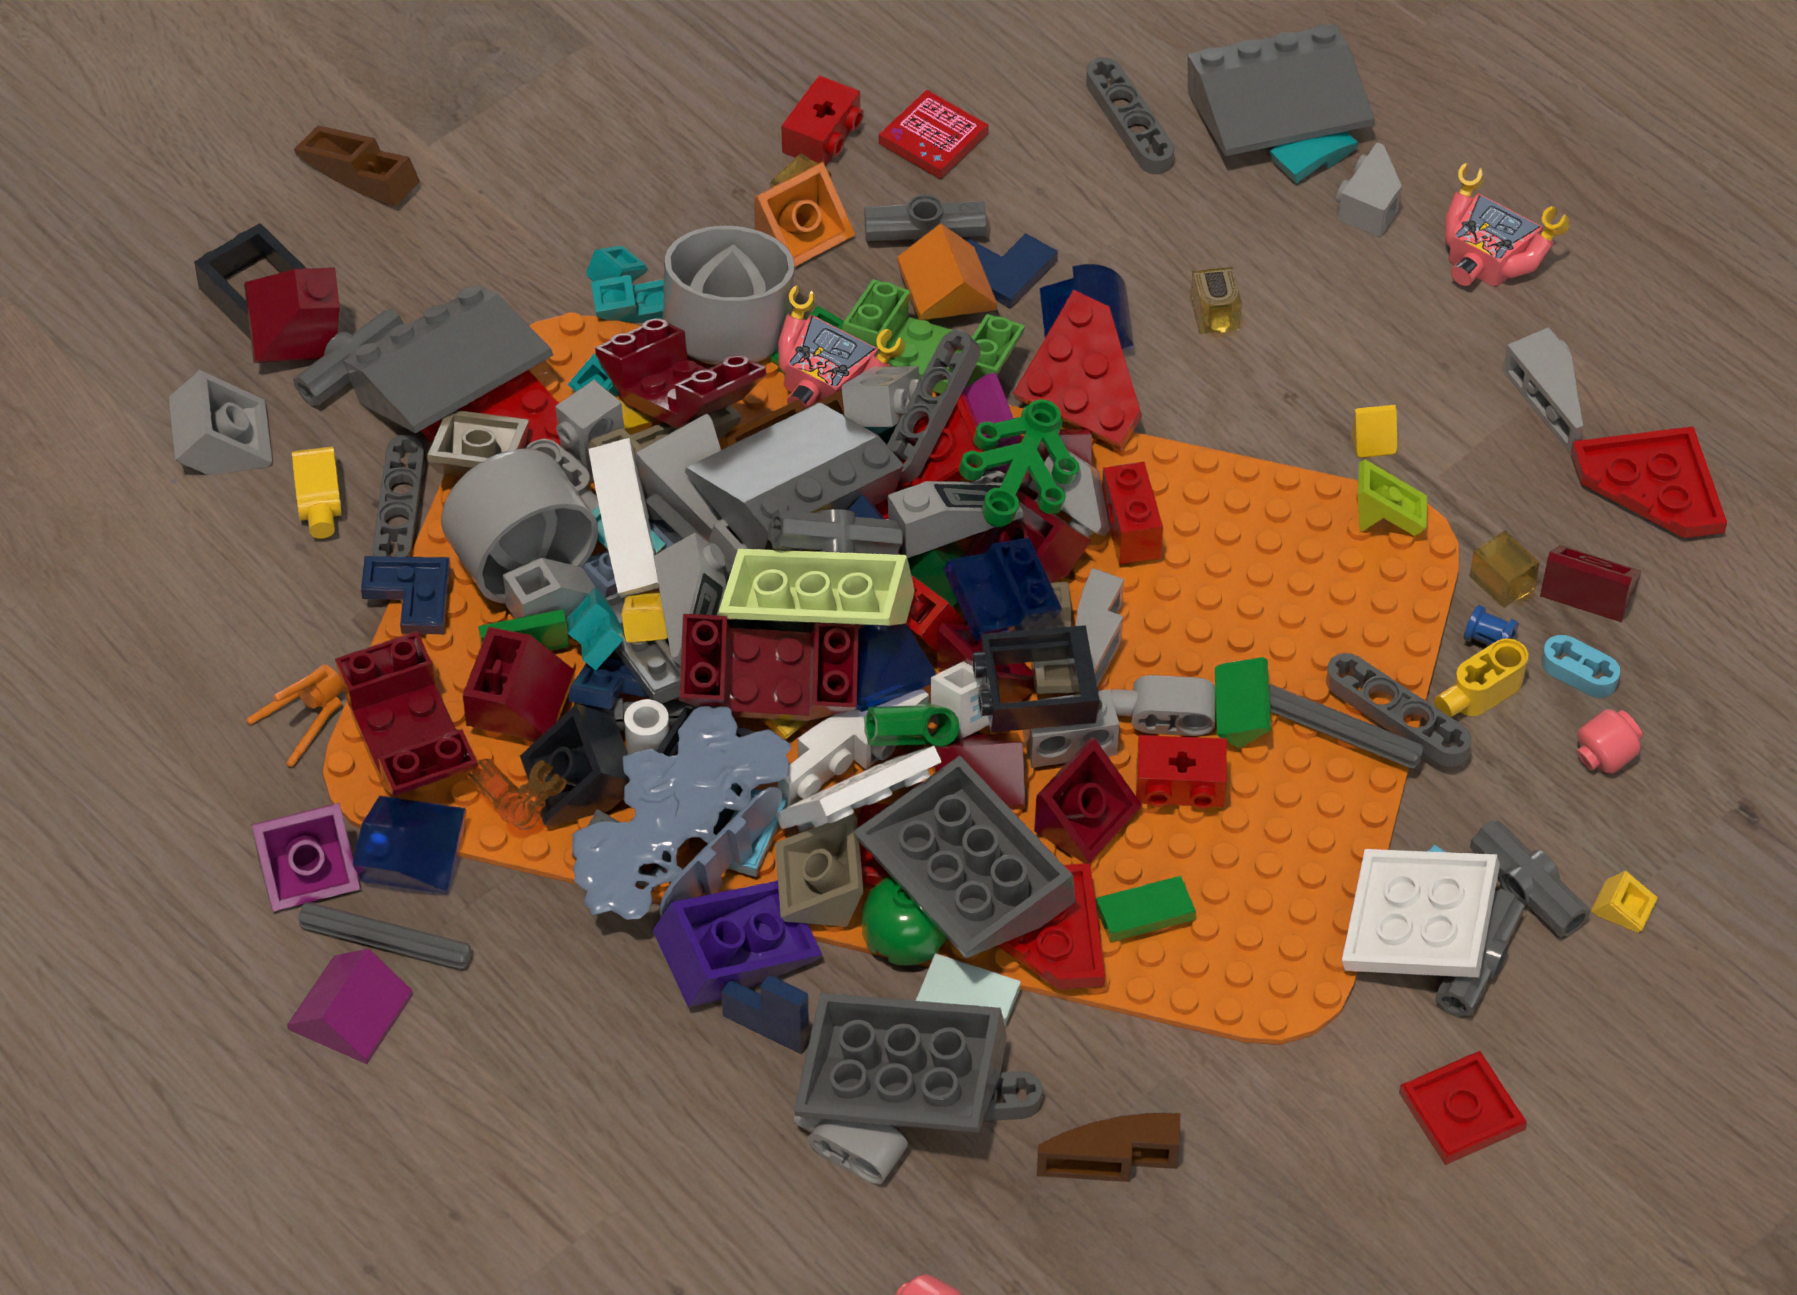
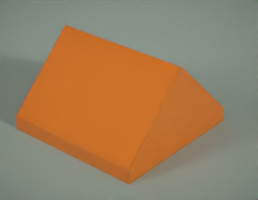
M823 162L754 196L755 230L766 233L785 245L794 259V267L856 235Z
M939 224L897 256V265L907 290H910V298L919 321L997 310V302L974 246L943 224Z

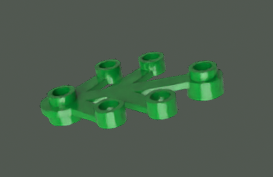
M1039 399L1031 402L1023 409L1021 417L997 423H980L976 428L973 442L984 452L968 451L962 456L959 472L968 480L980 479L985 469L1011 463L1000 488H993L987 492L981 508L984 519L991 526L1003 527L1013 521L1019 507L1016 493L1027 470L1040 492L1037 501L1039 508L1045 513L1056 514L1063 507L1066 494L1062 488L1056 485L1054 480L1061 484L1073 483L1080 466L1078 461L1070 456L1058 434L1062 427V417L1059 408L1051 401ZM982 434H987L992 438H986ZM1025 434L1021 443L995 449L1001 438ZM1041 441L1054 460L1051 474L1037 451ZM968 464H975L978 468L971 467ZM1061 468H1067L1071 472L1063 471ZM1047 497H1052L1056 501H1050L1049 499H1047Z

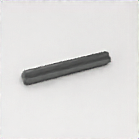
M1269 684L1271 712L1413 769L1419 765L1424 752L1422 744Z
M311 902L304 903L299 913V926L308 930L458 969L466 968L470 960L471 946L462 941Z

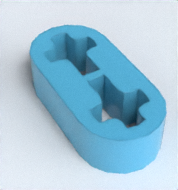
M1567 635L1550 637L1544 645L1541 663L1543 669L1549 675L1596 698H1604L1615 692L1620 677V666L1610 656ZM1562 653L1569 656H1564L1561 660L1555 658V656L1559 657ZM1600 672L1607 675L1600 677V679L1593 677L1599 675Z

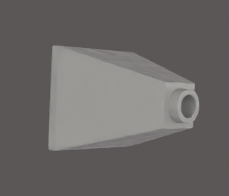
M705 414L636 453V465L644 498L647 499L655 493L660 495L698 533L709 541L713 525L723 518L685 473L686 467L721 451L713 421L708 414Z

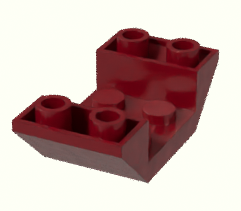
M663 319L648 320L643 323V326L628 333L617 334L610 341L595 347L597 358L627 405L678 429L705 414L711 415L744 399L767 375L766 367L741 355L727 357L722 363L710 369H706L694 361H689L687 358L685 331L667 323Z
M683 614L679 700L695 707H728L731 709L733 717L809 721L855 711L857 707L859 624L815 622L812 632L727 628V616Z
M418 631L335 658L354 723L385 790L395 796L478 767L477 760L463 730L456 731L434 681L433 665Z

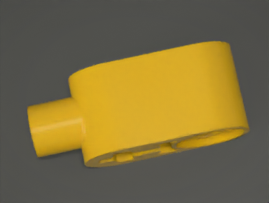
M334 446L292 451L300 521L308 520L311 536L320 539L330 537L335 531L333 517L342 516Z
M1500 639L1464 661L1457 669L1454 685L1434 698L1435 707L1449 717H1453L1459 712L1467 716H1478L1512 696L1523 685L1528 661L1526 647L1514 639Z

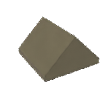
M456 410L443 418L428 452V463L438 474L463 477L473 467L496 454L514 449H525L529 420Z
M853 813L833 823H825L775 843L780 915L785 922L848 926L863 894L859 841L853 832L858 829L857 817Z

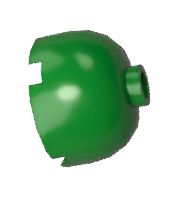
M891 876L886 877L870 890L862 909V936L873 953L876 954L877 950L880 954L888 956V962L897 965H917L934 958L935 953H939V948L945 941H948V938Z

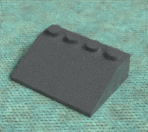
M1336 24L1318 25L1313 29L1293 33L1284 32L1274 37L1245 40L1239 44L1220 48L1211 47L1200 52L1187 54L1188 94L1225 156L1375 125V117L1349 44Z
M471 286L460 291L457 295L458 297L447 304L436 305L427 309L423 317L411 324H402L393 328L389 332V336L376 343L362 345L356 349L355 355L347 358L343 363L360 404L417 433L553 356V352L546 342L499 294L482 286Z
M820 402L686 467L685 473L748 549L780 550L773 549L771 541L768 540V525L771 522L773 512L788 510L817 513L822 510H846L861 495L869 498L875 506L887 500L889 494L895 493L904 465L877 434Z
M958 756L853 831L856 839L965 958L1041 928L1076 902L1073 875L961 756Z
M820 993L795 1104V1116L979 1133L1000 1077L1007 1040L1001 1008Z

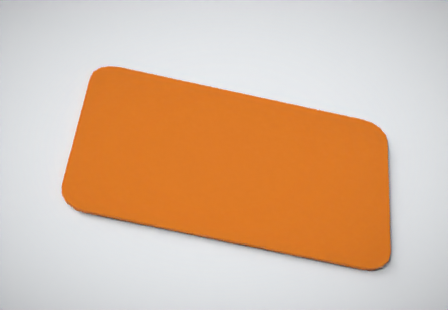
M574 312L534 322L529 326L552 349L553 356L528 370L561 403L575 393L568 383L595 353V347L610 341L617 334L628 333L641 327V325L597 318V316L580 315ZM687 356L689 361H694L696 364L706 369H710L716 366L697 361ZM770 357L755 362L766 367L767 375L744 399L731 405L742 417L740 423L728 433L788 405L787 399L792 392L785 388V374L779 372L778 366L770 362ZM932 391V397L941 395ZM621 395L616 397L619 401L622 400L625 403ZM1009 405L1013 418L1021 417L1024 408ZM635 409L637 412H639L647 419L652 421L651 427L663 423V421L656 419L640 410ZM1062 422L1061 429H1077ZM1137 432L1131 434L1123 450L1091 436L1092 466L1100 472L1101 483L1103 467L1145 462L1163 524L1161 558L1119 564L1110 530L1106 536L1093 532L1088 537L1091 542L1069 574L1054 581L1068 582L1071 601V626H1076L1077 610L1082 591L1092 568L1124 579L1122 607L1118 612L1119 615L1123 616L1122 641L1097 687L1098 691L1108 689L1110 691L1111 689L1133 690L1134 682L1138 678L1147 675L1203 678L1215 685V667L1217 665L1264 657L1268 659L1269 684L1389 731L1328 689L1326 675L1329 661L1337 654L1350 653L1362 658L1426 701L1459 572V542L1447 519L1427 503V528L1416 536L1394 525L1385 518L1365 531H1360L1358 480ZM725 435L718 440L721 450L729 447ZM445 474L415 541L411 556L450 557L451 570L445 633L419 635L432 662L434 681L456 731L463 730L477 760L478 767L393 796L382 787L354 723L348 701H346L328 742L323 766V778L331 804L340 803L342 815L352 826L382 839L577 884L574 882L575 874L573 870L576 858L571 856L573 853V834L587 827L593 815L551 827L544 825L520 755L536 740L466 726L462 695L481 648L478 626L515 618L506 604L492 601L483 595L443 533L441 516L444 503L452 488L462 478L461 476ZM966 478L961 479V482H974V481H975V480H968V479H966ZM593 481L590 483L591 491L597 496ZM1063 510L1056 513L1057 516L1067 523L1072 519V516ZM977 534L955 542L965 552ZM597 540L590 557L607 549ZM899 549L898 555H902L903 552ZM973 563L1002 598V604L964 622L962 625L988 628L992 633L1028 630L1026 594L1019 597ZM657 588L635 595L660 593V590ZM390 599L370 647L407 635L401 634L400 627L403 600ZM859 624L870 639L873 647L872 664L864 674L857 676V704L882 696L922 689L929 694V703H931V677L942 672L937 667V653L898 624ZM568 634L569 647L552 650L551 652L575 670V680L586 662L582 660L581 644ZM615 650L608 656L620 659ZM1031 662L1025 663L1031 669ZM1348 672L1345 675L1339 673L1338 676L1341 678H1344L1346 675H1350L1353 677L1354 674L1351 672ZM1035 691L1022 701L1073 695V693L1037 694ZM1377 691L1369 695V698L1376 704L1384 705L1392 701L1391 696L1385 692ZM569 693L560 718L574 706L575 702H569ZM621 693L619 698H623V702L651 700L648 697ZM1216 697L1215 727L1210 733L1201 736L1144 733L1134 728L1132 716H1117L1119 721L1117 755L1108 757L1136 796L1138 735L1220 738L1217 734ZM1270 711L1271 731L1240 749L1227 742V783L1224 807L1200 809L1194 806L1166 805L1156 807L1142 804L1143 806L1090 863L1095 904L1097 897L1181 876L1196 910V917L1193 921L1114 942L1109 941L1097 911L1105 971L1104 987L1059 990L998 946L965 958L948 939L939 948L938 954L1021 981V990L1245 1043L1282 1045L1313 1036L1340 1015L1354 988L1358 971H1345L1342 957L1365 849L1389 850L1409 767ZM1408 715L1404 718V721L1413 728H1419L1422 716ZM832 716L810 720L785 739V741L791 744V750L786 754L789 765L798 759V738ZM733 717L737 723V728H747L754 733L768 729L774 732L759 718ZM930 718L927 729L931 735L936 731L938 725L931 722ZM988 725L971 734L1018 733L1023 743L1025 809L1012 811L1063 865L1082 864L1083 862L1034 832L1036 795L1066 763L1031 768L1022 733L1023 730L991 733L990 726ZM624 728V733L620 734L626 747V735ZM930 744L897 745L894 752L887 759L878 760L869 768L886 760L928 748ZM853 760L850 767L844 773L831 777L821 785L818 792L855 776L866 769ZM930 767L928 768V771L930 776H932L933 768ZM923 781L894 790L891 796L876 803L891 805ZM778 782L759 784L754 789L763 791L769 787L778 788ZM623 798L615 807L603 813L619 822H631L635 816V809L627 805ZM861 807L853 809V814L857 817V825ZM779 825L757 877L727 869L721 875L723 886L716 893L778 881L775 843L804 831L799 832L797 825L781 829ZM691 837L685 840L677 850V866L684 869L708 843L700 837ZM654 863L643 864L641 869L649 873ZM672 882L657 885L654 891L651 890L653 903H661L664 893ZM635 884V886H636L638 889H642V890H643V889L645 888V887H642V886H640V885ZM863 884V894L847 927L808 924L815 940L888 958V956L880 954L877 950L876 954L873 953L862 936L863 905L870 890L876 885ZM933 958L917 965L929 968Z

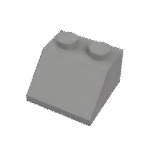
M201 370L196 372L169 396L175 461L207 475L266 468L272 464L264 399Z

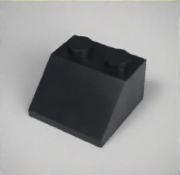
M575 704L520 755L544 825L551 827L595 814L597 809L601 812L609 811L624 798V787L629 783V777L624 774L622 756H626L628 753L613 715Z

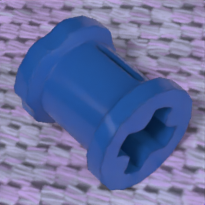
M1478 605L1469 619L1464 633V640L1468 642L1477 640L1490 646L1500 639H1515L1519 623L1514 619L1508 622L1486 612V607Z

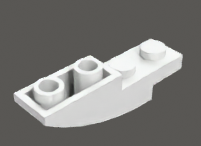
M922 689L878 697L857 704L855 711L835 714L798 738V759L788 766V776L778 781V788L782 791V797L787 799V807L816 794L821 785L831 777L844 773L850 767L853 760L867 770L875 762L887 759L894 752L897 745H868L867 736L864 732V717L868 712V707L912 706L925 702L929 703V694Z

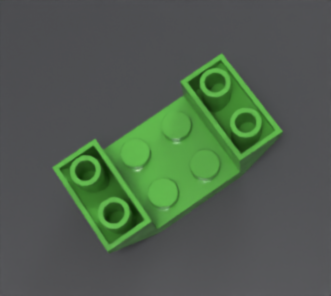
M872 279L843 322L842 331L878 348L876 343L878 334L882 330L889 329L892 331V336L886 343V349L892 348L898 338L901 337L905 342V350L896 358L890 357L888 363L890 366H919L921 379L939 342L946 334L954 330L931 324L925 320L919 321V319L908 317L910 290L897 287L889 282ZM986 314L974 335L971 336L980 347V357L964 388L987 374L996 373L998 375L1023 335L1025 325L1012 322L1004 317ZM956 350L955 353H961L963 350ZM948 380L938 382L933 388V392L944 393L948 386Z

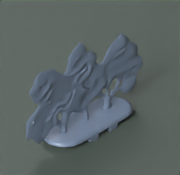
M699 706L692 711L683 725L677 730L679 735L677 755L668 757L663 753L656 752L654 749H647L622 756L624 774L629 777V783L624 787V801L635 809L634 818L631 822L620 823L600 821L573 834L572 852L576 857L573 867L575 874L574 882L587 891L584 904L590 908L591 914L597 915L613 911L626 920L640 919L649 911L651 906L652 887L667 882L672 883L664 893L660 903L659 913L661 917L671 902L700 897L704 892L707 895L715 894L723 886L721 875L734 861L742 866L752 856L751 844L762 834L776 815L782 801V791L780 788L769 787L759 792L753 799H751V790L759 784L778 782L788 776L789 761L786 754L791 750V744L769 729L738 737L736 735L737 723L731 714V709L728 707L711 708L710 706ZM737 783L741 786L743 791L740 796L730 789L732 784ZM728 808L740 811L717 835L713 833L714 826L717 824L719 814L723 809ZM691 837H700L707 842L708 845L684 869L677 866V850L685 840ZM664 851H669L671 855L670 862L662 860ZM657 863L667 868L666 873L659 870L655 874L657 877L639 874L638 870L643 864ZM637 881H646L649 884L643 890L635 886Z

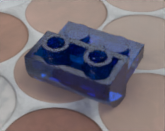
M1098 264L1072 266L1073 278L1039 288L1045 337L1072 291L1075 290L1109 306L1122 349L1134 346L1126 284L1115 270Z
M1029 537L994 543L990 546L987 553L951 559L943 569L976 641H980L981 634L1043 629L1055 620L1062 611L1061 604Z

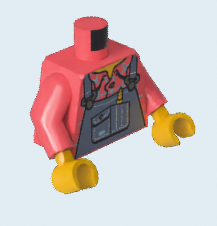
M1468 163L1463 164L1458 172L1462 187L1459 193H1454L1445 218V243L1450 247L1449 261L1454 265L1451 269L1453 279L1463 286L1470 285L1475 278L1491 286H1499L1508 278L1512 279L1534 272L1554 244L1552 241L1554 235L1560 236L1568 231L1570 227L1568 217L1563 215L1559 223L1551 225L1558 211L1554 206L1548 207L1542 214V222L1545 226L1543 230L1542 226L1479 193L1474 198L1470 197L1472 191L1479 189L1483 185L1484 175L1480 168L1475 180L1466 181L1464 178L1469 166Z
M795 286L789 292V301L793 306L792 314L786 315L778 341L779 368L785 373V388L792 392L787 399V404L800 399L803 406L807 407L842 390V385L871 367L890 366L888 363L890 357L896 358L904 352L905 342L901 337L898 338L892 348L886 349V343L892 336V331L889 329L882 330L878 334L876 341L878 348L811 314L805 320L803 318L804 313L810 311L815 305L816 298L811 290L809 300L805 304L799 305L795 301L799 287Z

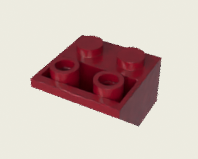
M488 627L462 695L466 726L537 740L559 720L570 691V686L575 677V670L531 635Z

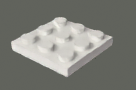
M931 746L886 760L778 811L776 818L781 829L797 825L799 832L828 822L833 823L854 813L853 809L866 804L876 803L891 796L894 790L914 785L929 778L928 768L941 763V759L935 746Z
M1365 849L1342 957L1345 971L1479 978L1500 867L1497 854Z

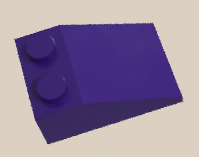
M778 881L671 902L652 930L688 1007L722 1000V990L729 980L750 989L762 984L768 975L779 977L819 960L822 956L821 950L807 923L785 922L781 918Z

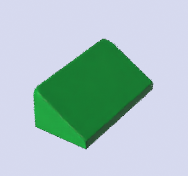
M1259 657L1217 665L1215 667L1217 734L1220 738L1227 739L1228 743L1240 749L1271 731L1268 659Z

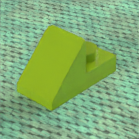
M1366 459L1359 462L1358 510L1360 531H1365L1383 518L1414 536L1427 528V495Z

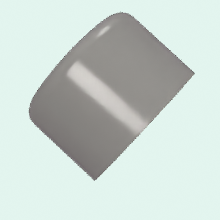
M712 226L689 232L674 241L665 255L662 319L685 331L687 356L692 359L712 365H718L725 358L734 355L745 356L753 362L764 360L778 351V341L786 315L792 312L789 292L793 288L794 259L790 251L780 241L754 229L739 226Z
M533 449L505 451L473 467L450 491L444 503L441 516L442 530L447 541L480 591L488 599L506 604L503 574L540 558L582 567L593 552L598 538V523L595 516L560 465L550 455Z

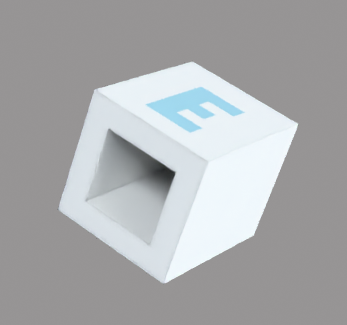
M964 661L931 677V704L949 708L956 714L960 726L956 737L959 739L969 736L989 725L988 716H981L979 711L978 690L983 689L982 678L975 679L972 666ZM934 714L931 717V722L938 725V717Z

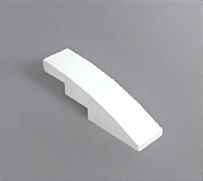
M630 438L588 449L618 594L621 598L659 588L654 562L656 550Z

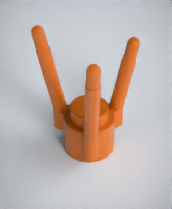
M323 664L305 678L276 693L273 696V702L246 719L247 724L252 725L298 697L312 709L318 706L323 707L287 760L286 764L288 767H293L329 716L342 706L341 701L337 697L344 691L340 676L333 668Z

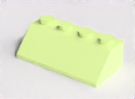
M738 549L718 613L719 616H727V619L897 625L906 623L915 590L907 555Z

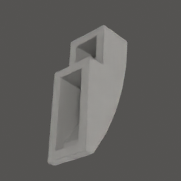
M1092 568L1082 591L1077 610L1076 626L1086 625L1098 687L1122 641L1123 616L1119 615L1118 612L1122 607L1124 579Z

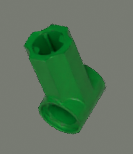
M926 702L912 706L868 707V712L864 717V732L870 746L917 744L945 746L955 740L960 727L958 717L952 710ZM936 714L939 721L938 728L930 735L927 724L929 719Z

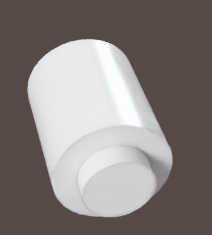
M649 699L634 702L627 708L624 715L628 755L647 749L657 751L669 732V717L666 708L661 703Z

